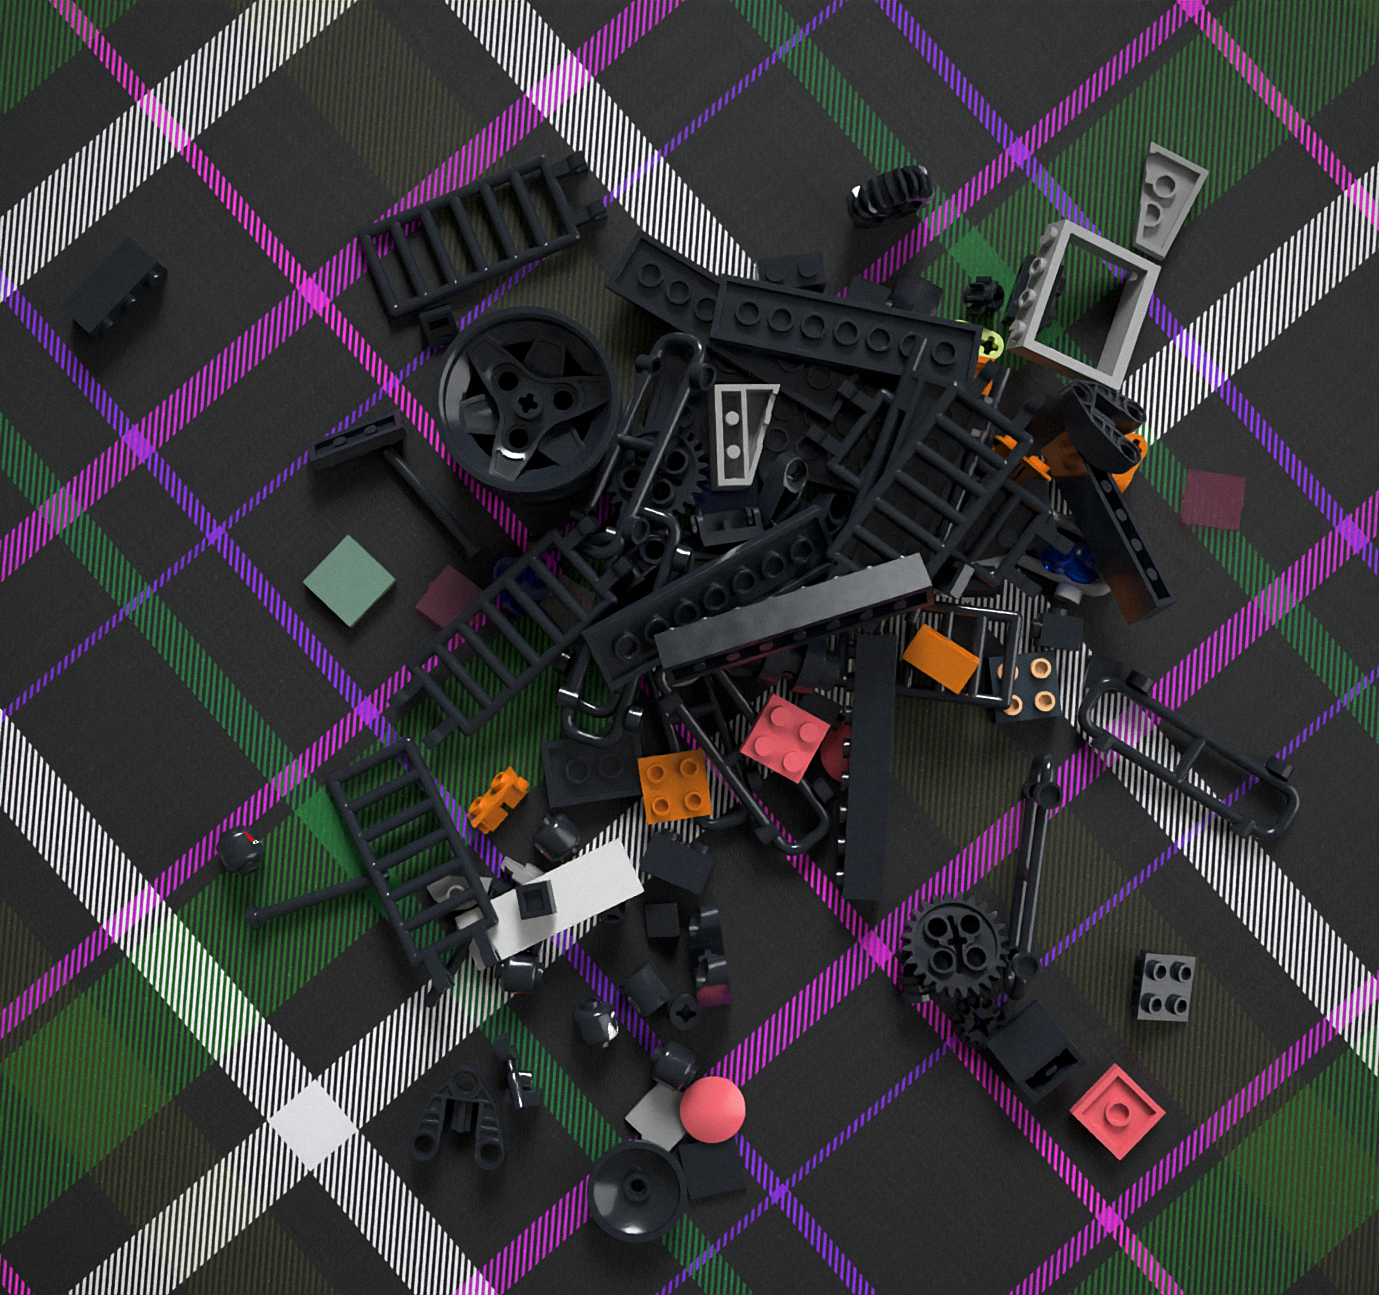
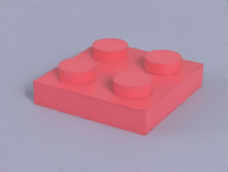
M771 692L738 751L798 784L830 725Z
M1115 1063L1069 1110L1119 1160L1166 1113Z

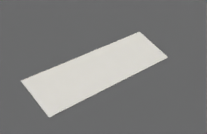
M620 838L525 883L530 884L551 879L557 909L555 914L521 920L515 889L491 900L499 918V923L488 930V933L503 960L644 892ZM479 907L456 917L455 920L459 929H462L484 917ZM473 938L469 951L480 971L486 967Z

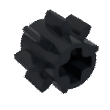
M976 276V283H970L964 290V305L969 309L970 314H976V318H991L992 311L998 312L1003 306L1004 289L1001 285H998V281H992L991 276Z

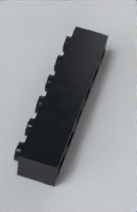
M1065 430L1040 450L1045 464L1050 468L1049 471L1060 490V494L1066 501L1074 517L1075 524L1087 542L1089 551L1095 558L1104 576L1105 583L1111 589L1119 605V610L1125 617L1128 625L1148 620L1177 603L1178 600L1112 474L1093 467L1068 441Z

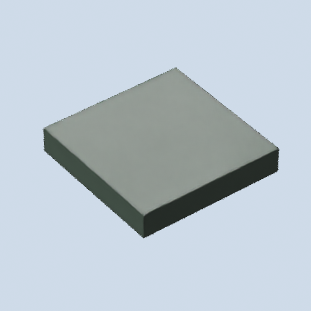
M347 535L303 583L349 627H353L397 580L350 535Z

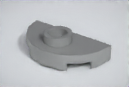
M505 856L500 865L501 871L512 875V880L520 885L544 874L541 869L527 863L524 867Z
M449 875L427 886L433 899L440 903L469 888V885L464 876ZM480 877L488 893L493 878ZM473 900L455 910L469 909L476 905L477 902Z

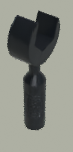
M507 1032L494 1037V1048L501 1063L507 1065L508 1068L506 1078L515 1113H522L528 1109L520 1074L515 1070L513 1064L519 1058L516 1044L509 1045Z

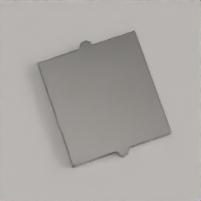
M657 1082L628 1113L625 1119L642 1134V1140L656 1143L670 1151L687 1132L680 1117V1103L684 1090L672 1091Z

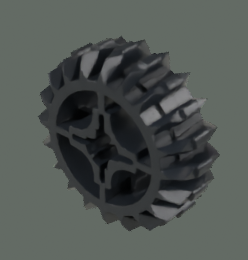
M913 165L911 167L904 166L900 169L895 168L892 171L873 176L872 179L864 181L860 186L855 187L847 195L845 200L847 204L846 209L853 225L857 228H876L896 222L902 218H907L909 215L925 208L936 195L933 188L935 186L928 170L923 166Z

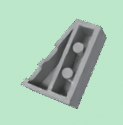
M780 384L714 385L707 392L711 491L745 490L752 485L763 447V439L771 419V411Z

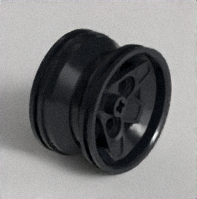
M517 306L497 310L484 315L467 326L455 337L442 356L432 389V409L435 425L445 448L452 458L479 485L490 493L504 500L524 505H549L563 502L591 487L624 413L614 367L598 339L587 328L571 317L558 311L535 306ZM520 347H531L523 363L519 362L508 351ZM566 357L573 361L585 376L564 377ZM479 375L488 392L469 398L473 384ZM512 376L518 379L515 389L511 391L501 389L502 381L505 378ZM561 396H569L573 399V404L567 410H559L555 407L557 399ZM593 411L590 428L584 440L581 441L572 422ZM518 433H525L529 437L528 443L523 448H514L511 444L512 438ZM474 435L495 436L491 457L481 449ZM537 451L556 463L541 469L524 470Z

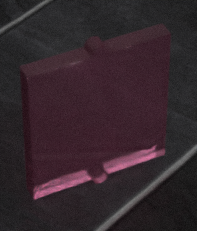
M1191 469L1187 470L1185 491L1181 494L1183 505L1180 523L1238 531L1241 509L1245 506L1243 495L1246 478Z
M447 564L434 583L430 582L428 584L429 589L416 605V608L444 628L484 590ZM482 611L468 623L471 628L475 623L481 622L480 616L483 614ZM459 633L455 635V637L460 641L463 640L462 636Z

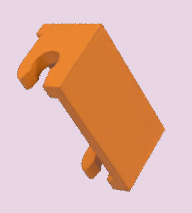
M923 623L901 657L956 694L960 693L980 662L978 657Z

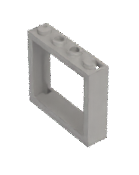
M1067 219L1048 224L1044 235L1040 236L1041 245L1037 257L1030 266V277L1026 289L1019 298V310L1015 321L1009 328L1011 333L1005 349L1071 380L1099 382L1115 391H1119L1161 267ZM1067 242L1129 272L1097 369L1034 341Z

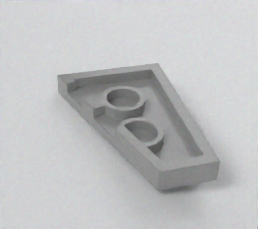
M1151 141L1147 147L1132 246L1160 261L1164 259L1209 171Z

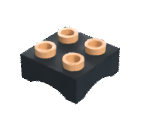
M1054 650L1018 654L1011 707L1007 710L990 708L992 723L1062 716ZM1004 656L984 658L989 695L999 696Z

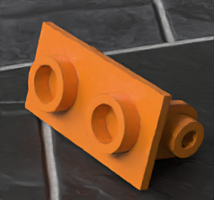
M511 766L505 772L498 773L492 780L491 788L483 797H478L469 808L467 817L474 828L477 826L485 834H488L490 830L494 832L508 815V812L500 807L502 803L505 802L513 809L525 794L528 793L527 788L530 784L521 776L518 778Z

